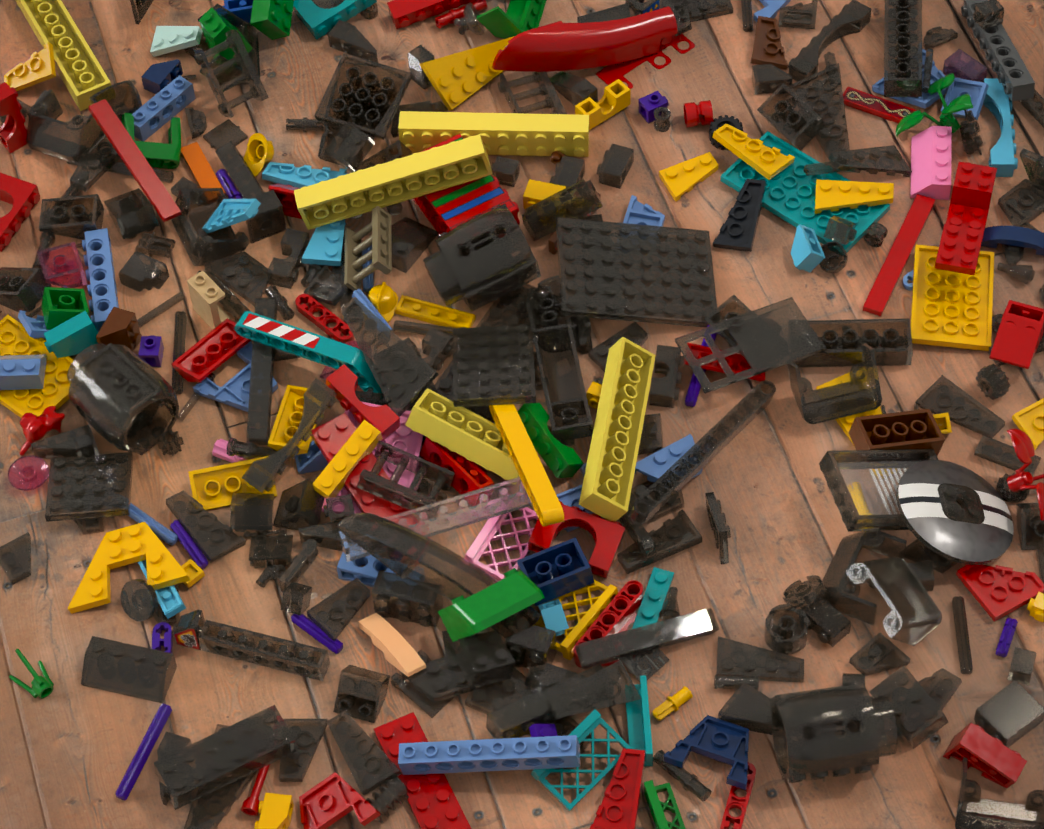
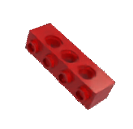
M426 437L420 456L472 506L488 501L495 482L474 462Z

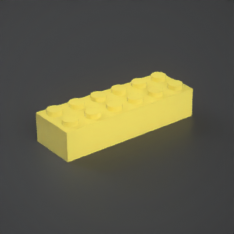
M428 388L413 406L405 426L515 484L519 474L496 424Z

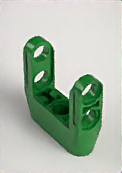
M123 113L122 124L134 141V117L131 113ZM171 118L170 128L168 129L169 144L134 141L152 168L175 169L179 166L181 153L180 118Z

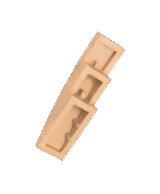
M378 613L358 621L360 629L371 637L372 644L384 652L385 660L409 677L426 668V664L412 646Z

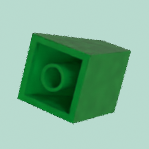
M212 7L200 18L199 22L210 53L225 73L228 74L253 47L236 27Z

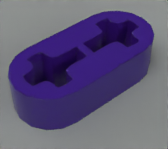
M166 622L156 624L152 631V653L154 659L160 663L169 661L173 654V632L171 626ZM165 630L164 639H161L160 634ZM161 646H164L165 651L160 655Z

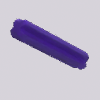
M174 520L170 524V528L177 535L178 540L191 559L202 570L205 569L209 564L208 560L183 523Z
M296 611L291 616V621L332 652L339 654L342 651V642L300 611Z

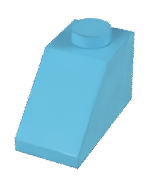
M801 224L797 226L791 249L793 263L799 270L811 272L825 258L814 229Z
M559 599L538 605L548 635L559 636L564 634L565 629H568L569 626Z

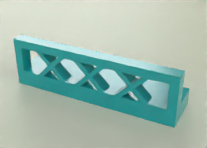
M642 675L640 676V684L624 685L629 746L632 749L645 750L644 766H653L647 677Z

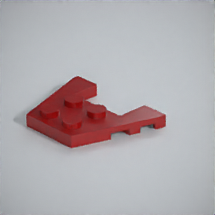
M336 772L299 797L301 823L304 825V829H326L352 810L355 811L359 822L363 826H366L381 815L375 807Z

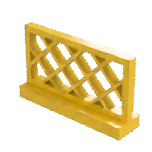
M594 580V583L590 584L591 586L588 585L554 599H559L562 604V600L565 597L573 596L574 602L562 604V608L565 610L575 607L576 614L565 617L567 621L578 619L576 626L565 629L564 634L566 638L561 644L553 641V637H555L553 634L548 635L547 632L542 634L536 632L539 627L545 626L541 615L527 631L528 635L562 652L564 658L571 660L574 657L575 644L618 594L617 587L612 584L606 586ZM591 591H603L601 596L591 597ZM588 592V599L577 601L576 595ZM591 605L588 611L579 613V606Z

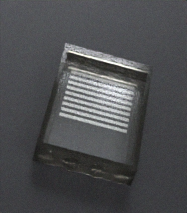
M934 449L827 451L819 465L848 532L914 530L901 508L898 492L899 483L904 472L912 465L926 460H938ZM940 484L938 486V494L944 514L951 520L961 521L964 514L950 484Z

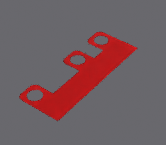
M677 30V34L672 36V42L660 46L658 53L608 65L597 72L596 75L607 85L619 79L626 82L628 88L632 89L633 84L624 77L625 74L645 61H648L656 69H662L671 63V59L662 50L671 45L679 53L685 54L693 49L695 44ZM686 41L689 43V48L685 50L679 49L678 43ZM656 57H664L666 62L663 65H657L654 59Z

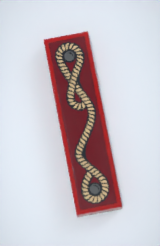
M851 87L846 88L840 99V104L899 123L906 115L917 111Z

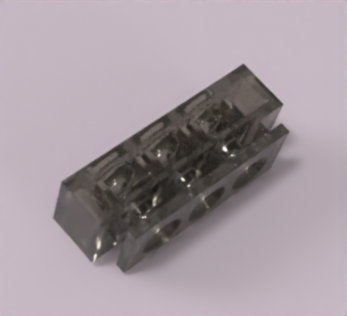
M583 179L526 208V212L522 215V220L535 242L603 207L591 180L586 182Z

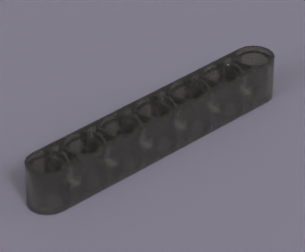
M708 608L590 640L577 645L575 650L582 669L703 637L715 633L719 630L712 609Z

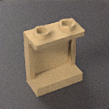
M204 271L187 280L193 310L212 330L227 318L231 320L226 312L217 304V302L225 298V293Z

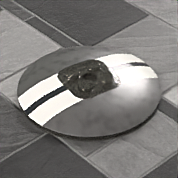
M926 460L909 467L900 478L896 490L899 512L915 537L935 553L958 563L982 565L999 559L1009 548L1014 533L1010 511L1003 498L993 486L975 472L948 461Z

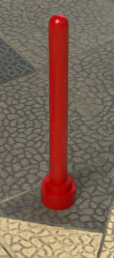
M277 718L251 795L247 797V800L243 801L241 811L247 815L257 816L259 813L260 801L258 799L284 725L283 718Z

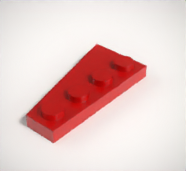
M623 748L613 771L610 784L606 788L605 796L601 805H599L595 820L591 824L590 829H636L646 757L645 750Z

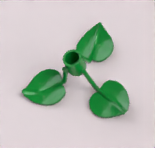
M953 73L936 80L927 89L929 94L938 91L944 106L942 114L939 116L940 121H937L926 112L914 111L906 115L898 123L895 132L897 137L901 132L920 123L924 117L933 121L937 126L952 127V133L960 128V124L952 113L973 108L970 95L964 94L952 100L947 106L942 95V89L949 87L955 79Z

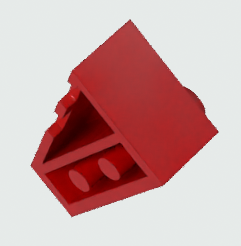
M972 722L953 737L943 755L948 760L950 757H953L963 762L962 767L969 769L971 766L981 771L982 777L1005 788L1010 787L1017 781L1027 763V760L1022 758L1017 751L1009 749L1003 745L1001 740L990 736L981 726L975 725Z

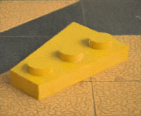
M708 152L660 170L659 177L675 202H677L685 192L689 193L698 182H703L715 173L719 165L712 154Z

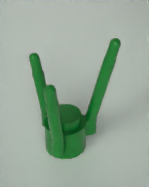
M16 649L15 652L34 677L31 682L32 688L13 675H10L9 678L31 693L34 698L39 697L43 699L49 696L54 689V683L50 680L42 661H38V665L44 677L39 676L21 651Z

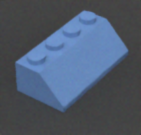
M47 355L0 356V390L43 389Z

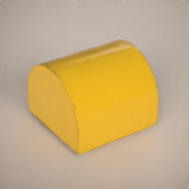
M949 412L934 414L933 417L941 433H952Z

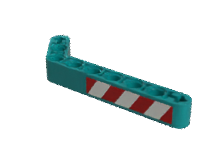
M245 311L234 327L237 334L242 337L328 367L338 369L345 364L358 377V386L375 401H382L391 386L389 378L362 350L251 311Z

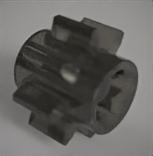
M167 430L159 435L161 441H158L157 444L159 449H162L163 455L167 453L174 456L178 451H182L180 445L184 444L183 438L179 437L178 431Z

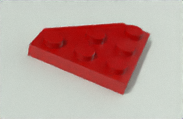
M971 562L957 570L956 573L994 622L1030 602L1031 598L1035 599L1038 592L1044 594V583L1034 572L1026 571V573L1013 571V568L999 565L992 567L983 565V562Z

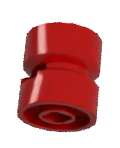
M710 100L700 101L698 105L695 102L683 104L686 128L696 127L698 123L704 126L710 125L713 122V110Z

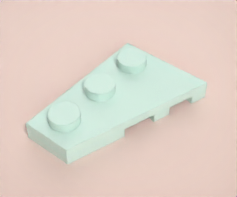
M156 26L150 53L153 57L199 45L203 31L199 26Z

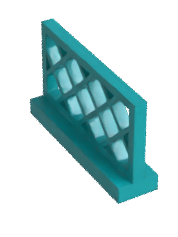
M596 709L569 734L577 735L579 744L581 742H591V754H580V758H591V770H579V767H576V770L551 768L534 769L531 773L569 811L617 764L621 753L619 755L610 754V743H619L623 748L632 749L601 718V714ZM599 724L606 730V739H594V729ZM591 733V739H585ZM594 742H607V754H594ZM594 758H607V767L604 770H594ZM550 773H560V785H551L545 778ZM563 773H576V785H563ZM579 773H591V783L589 785H579ZM563 789H576V798L571 803L563 797Z

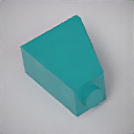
M86 310L44 333L47 340L44 344L49 353L54 352L57 358L100 350L96 339L98 331Z

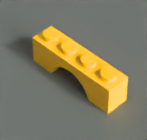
M364 420L313 482L314 490L332 502L344 487L349 474L358 462L366 455H369L383 439L381 431Z

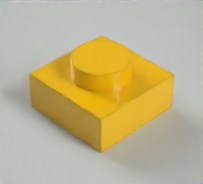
M189 559L181 566L190 578L189 581L183 582L188 588L205 576L204 571L192 559Z

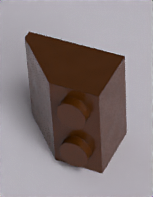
M117 307L112 308L96 336L103 361H109L133 352L136 345L140 344L142 335L140 334L139 323L134 312Z

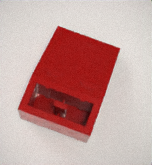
M1009 300L989 359L1029 369L1044 334V309Z

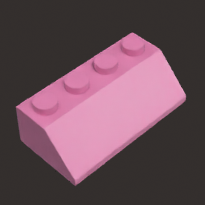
M931 126L911 138L910 198H915L917 194L933 199L949 200L951 191L952 127Z

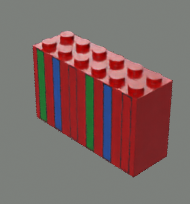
M458 134L426 150H429L433 147L446 145L453 141H459L464 138L461 136V134ZM492 175L413 198V201L458 262L519 233V207L516 202L511 201L506 189H502L498 179Z

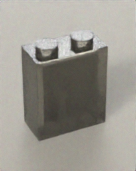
M1014 680L978 707L974 720L976 725L981 726L990 736L998 738L1002 741L1003 745L1009 748L1044 721V708Z

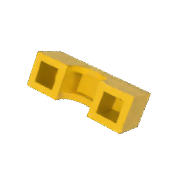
M618 79L604 88V95L597 103L588 97L575 105V114L589 115V130L631 105V90Z

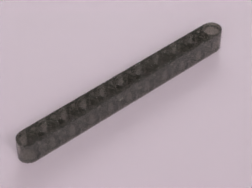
M767 380L761 381L635 500L629 512L631 523L638 526L645 524L769 405L776 392L775 385Z

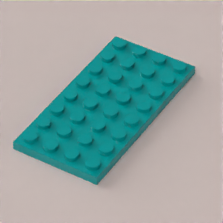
M769 131L759 140L763 141V145L771 149L773 147L780 149V153L786 156L789 154L794 156V163L768 180L739 158L720 178L721 182L739 193L746 179L766 181L767 185L762 207L796 228L801 224L814 229L818 241L841 256H844L890 210V204L869 207L866 204L854 209L844 207L839 208V211L831 212L829 209L815 214L816 179L850 180Z

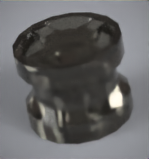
M872 223L869 226V231L864 236V240L872 247H880L884 241L883 239L888 234V230L880 223Z

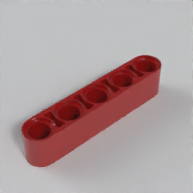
M628 581L574 646L575 665L580 668L590 667L640 607L643 599V585L639 581Z

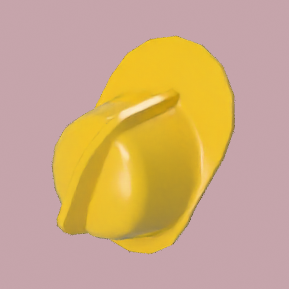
M255 133L249 138L242 168L244 174L249 178L258 176L264 165L269 163L274 156L272 141L267 140L261 133Z
M386 282L372 287L367 298L388 323L394 316L398 304V295L391 287L387 286ZM363 311V316L365 320L369 324L374 325Z

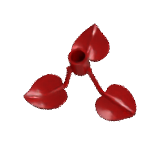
M1009 429L1007 432L1012 439L1015 453L1024 465L1015 470L1016 474L1007 478L1008 487L1012 492L1036 489L1041 521H1044V483L1040 482L1037 485H1031L1033 481L1044 478V474L1032 477L1030 472L1023 471L1032 463L1031 457L1035 455L1032 441L1025 432L1019 429Z

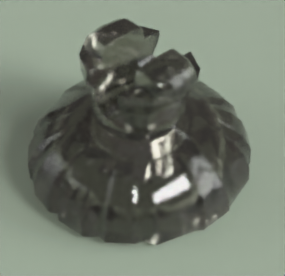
M471 2L465 6L464 16L460 19H454V25L458 26L461 35H464L468 30L477 35H483L485 33V26L476 19L480 13Z

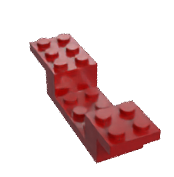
M959 161L946 224L944 223L935 262L936 269L975 275L997 168Z

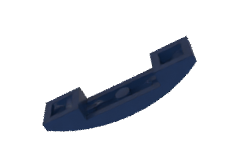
M992 226L985 228L981 246L997 248L998 243L1026 247L1036 249V255L1044 256L1043 232L1018 226Z

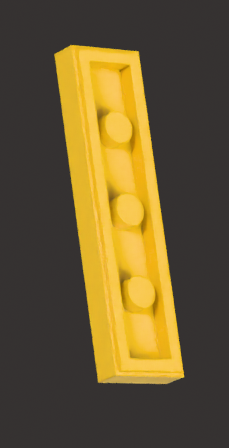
M404 295L401 296L395 309V314L468 334L476 320L475 314Z

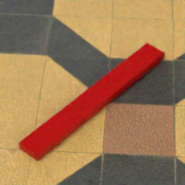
M104 99L89 105L90 113L163 222L180 216L181 210L107 100Z
M920 194L916 195L863 305V311L882 316L935 205L936 199Z

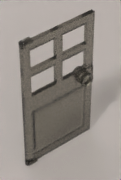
M792 297L675 338L677 346L700 382L705 394L826 350L822 340H819ZM727 329L737 345L720 351L711 334ZM703 337L713 354L696 360L687 343ZM741 352L751 368L734 374L724 357ZM717 360L727 377L710 383L701 366Z

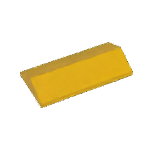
M287 385L268 440V446L286 456L308 453L312 441L310 431L317 426L327 392Z
M270 456L188 471L196 512L277 496Z

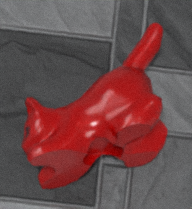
M56 406L45 408L40 416L25 413L21 417L20 425L27 439L21 447V456L27 452L34 442L43 439L51 430H57L59 433L62 432L61 426L65 414L56 413Z

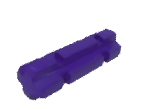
M1006 619L995 652L997 656L1003 658L1007 656L1018 623L1016 619Z

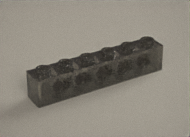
M210 620L205 621L198 637L202 651L320 681L324 680L330 665L328 650Z

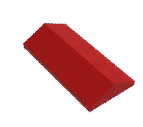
M227 318L171 363V365L188 382L200 383L251 340L237 334L234 329L237 323Z
M687 342L684 358L685 365L765 382L766 360Z

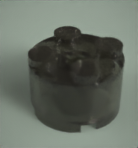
M781 604L770 610L765 621L764 638L768 647L776 655L794 654L806 646L809 620L806 613L800 608L792 607L790 604Z

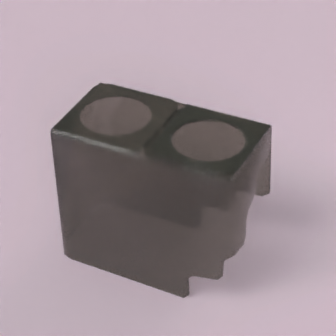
M135 251L120 270L119 278L123 285L141 292L143 289L151 290L153 287L160 289L169 278V273L165 263Z

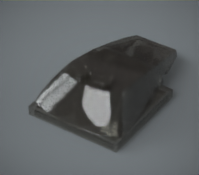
M343 53L314 115L317 120L324 122L325 127L318 157L352 169L363 158L377 138L384 140L411 81L412 74Z

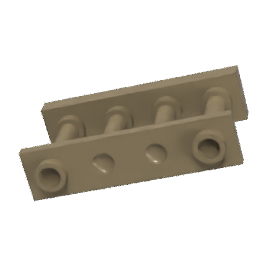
M379 206L372 209V222L357 233L348 227L345 229L344 285L353 291L361 289V280L375 270H380L386 275L392 271L391 215ZM372 231V236L361 243V239ZM372 245V249L361 256V252ZM372 259V263L361 270V266Z

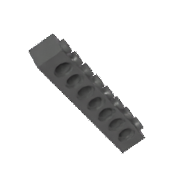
M964 0V5L961 7L962 16L967 19L968 27L973 30L974 38L978 39L981 50H984L987 61H990L993 72H996L999 83H1002L1004 86L1005 94H1008L1011 101L1034 98L1035 81L989 0Z

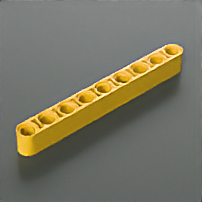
M510 395L489 399L490 413L541 525L548 526L564 522L562 506Z

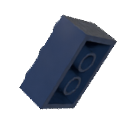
M576 537L517 560L519 570L526 574L541 589L545 597L534 603L535 606L594 583L591 567Z

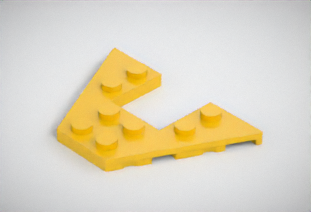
M141 522L106 532L68 606V610L73 614L111 603L110 570L146 560L147 587L150 592L189 581L190 578L147 523Z

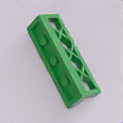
M653 780L644 782V795L656 829H686L670 783L654 786ZM667 791L669 796L665 803L661 802L657 793ZM666 809L675 813L672 823L665 818L664 812Z

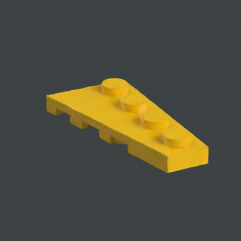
M816 179L815 214L829 209L833 212L839 211V208L844 207L854 209L866 204L869 207L893 203L894 183Z

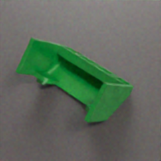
M510 0L506 13L497 6L478 15L476 19L495 37L510 38L524 31L538 28L547 0Z
M514 568L505 572V577L493 585L467 598L461 595L451 600L452 605L439 610L438 613L452 642L474 635L544 599L545 597L541 589L521 570L516 571Z

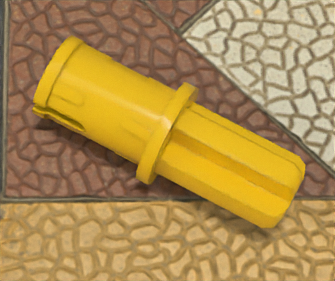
M684 686L673 696L666 697V701L652 711L655 719L661 721L673 711L677 712L679 707L691 699L693 695Z

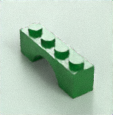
M524 403L517 412L534 448L556 478L573 477L584 464L573 448L562 444L551 434L547 426L550 416L540 403Z

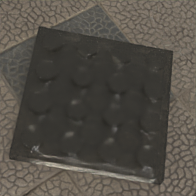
M120 452L51 458L45 510L46 522L130 515L133 453Z

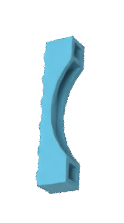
M984 78V83H987L989 87L983 105L995 116L1001 131V137L990 150L988 165L997 168L996 177H1013L1014 169L1018 167V159L1014 158V155H1016V143H1013V140H1015V129L1011 127L1014 123V115L1010 114L1012 112V101L1009 100L1008 94H1005L1004 86L1002 83H999L998 78Z

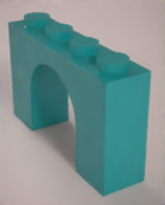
M294 0L293 10L317 40L366 8L371 7L377 1L344 0L337 7L324 9L315 5L312 0Z

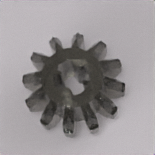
M995 364L988 365L977 372V386L981 388V392H984L986 397L994 400L1004 396L1009 391V378L1006 377L1005 372L1001 370L1000 366L997 367Z

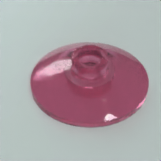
M34 455L23 456L17 459L8 470V479L11 485L23 491L34 490L40 487L49 476V467L46 461Z

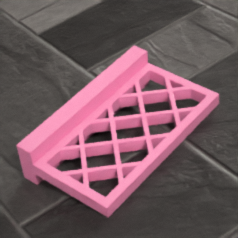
M506 492L465 554L463 564L470 568L474 566L498 580H502L505 577L499 573L498 567L508 565L510 570L515 568L517 571L519 568L517 560L526 557L530 551L528 550V543L520 544L518 536L529 534V537H531L534 528H530L528 520H538L536 512L515 501L513 495ZM513 507L520 510L523 516L512 518L511 510ZM525 521L527 529L516 531L514 523ZM511 524L513 532L502 534L500 527ZM515 537L517 545L506 547L504 538ZM500 539L503 548L492 550L491 541ZM518 549L520 557L510 560L508 551ZM504 552L507 561L496 563L494 554ZM490 555L492 564L488 565L479 562L481 557Z

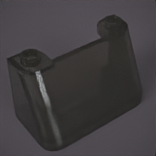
M222 188L180 189L175 203L181 210V215L171 220L194 266H204L244 251L249 244V239L245 233L238 232L235 235L231 226L210 233L202 230L222 200L228 199Z
M889 557L859 562L852 565L846 571V574L853 583L864 584L867 582L871 588H877L892 611L883 620V627L891 639L915 646L941 623L942 613L904 559Z

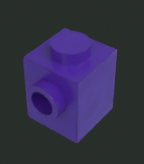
M659 91L638 99V112L648 124L667 115L669 103L666 97L662 96Z
M141 336L138 355L141 367H161L164 352L161 336Z

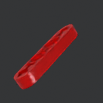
M301 294L296 298L297 311L335 341L347 345L354 341L353 329L312 296ZM317 311L323 313V315L320 317L313 316V314ZM329 322H335L337 324L333 328H329L326 326Z
M748 762L749 774L747 775V788L745 790L747 795L744 797L736 796L734 792L739 788L731 786L720 829H729L730 823L734 824L733 829H742L756 778V768L752 763ZM732 808H738L742 814L738 817H733L729 814V811Z

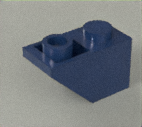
M176 59L151 65L141 76L144 89L157 94L179 75L182 76L181 61Z

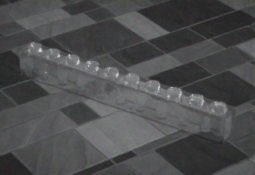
M520 477L340 531V543L346 561L349 562L532 506V503Z

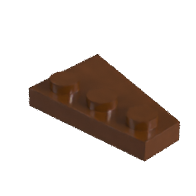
M758 16L751 63L787 70L788 63L785 60V51L781 44V35L776 19Z

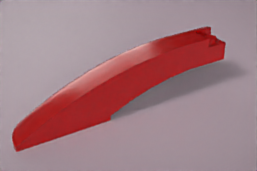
M669 6L618 20L589 23H562V21L524 31L508 41L509 44L504 50L500 49L498 51L492 68L504 71L552 72L588 69L622 63L658 53L660 46L671 43L672 36L677 34V22Z

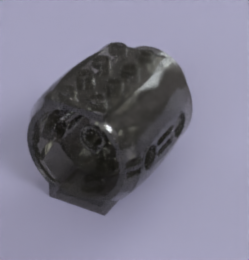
M506 204L497 205L490 211L477 215L451 231L440 234L435 239L439 251L423 259L427 272L445 306H450L464 299L471 312L541 277L538 262Z
M102 343L91 345L76 356L67 373V380L70 384L69 400L81 416L108 442L122 451L143 455L172 433V427L179 414L176 392L144 359L127 346L122 344L113 345L112 343L108 345Z
M865 683L780 694L769 700L775 755L782 780L788 779L789 783L801 782L806 780V777H811V780L823 779L831 773L833 777L845 776L851 773L850 771L852 770L855 771V774L866 773L873 770V766L879 764V757L896 754L898 744L897 727L891 702L886 695L869 696Z

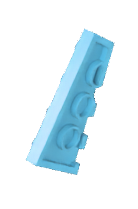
M269 162L262 172V179L302 188L321 181L337 178L343 173H347V169L340 168L339 171H332L330 167H323L321 170L312 169V166L309 165L295 167L294 164Z
M256 198L223 199L202 230L210 233L253 218L258 213V207L261 203Z
M346 219L315 229L302 256V264L341 266Z

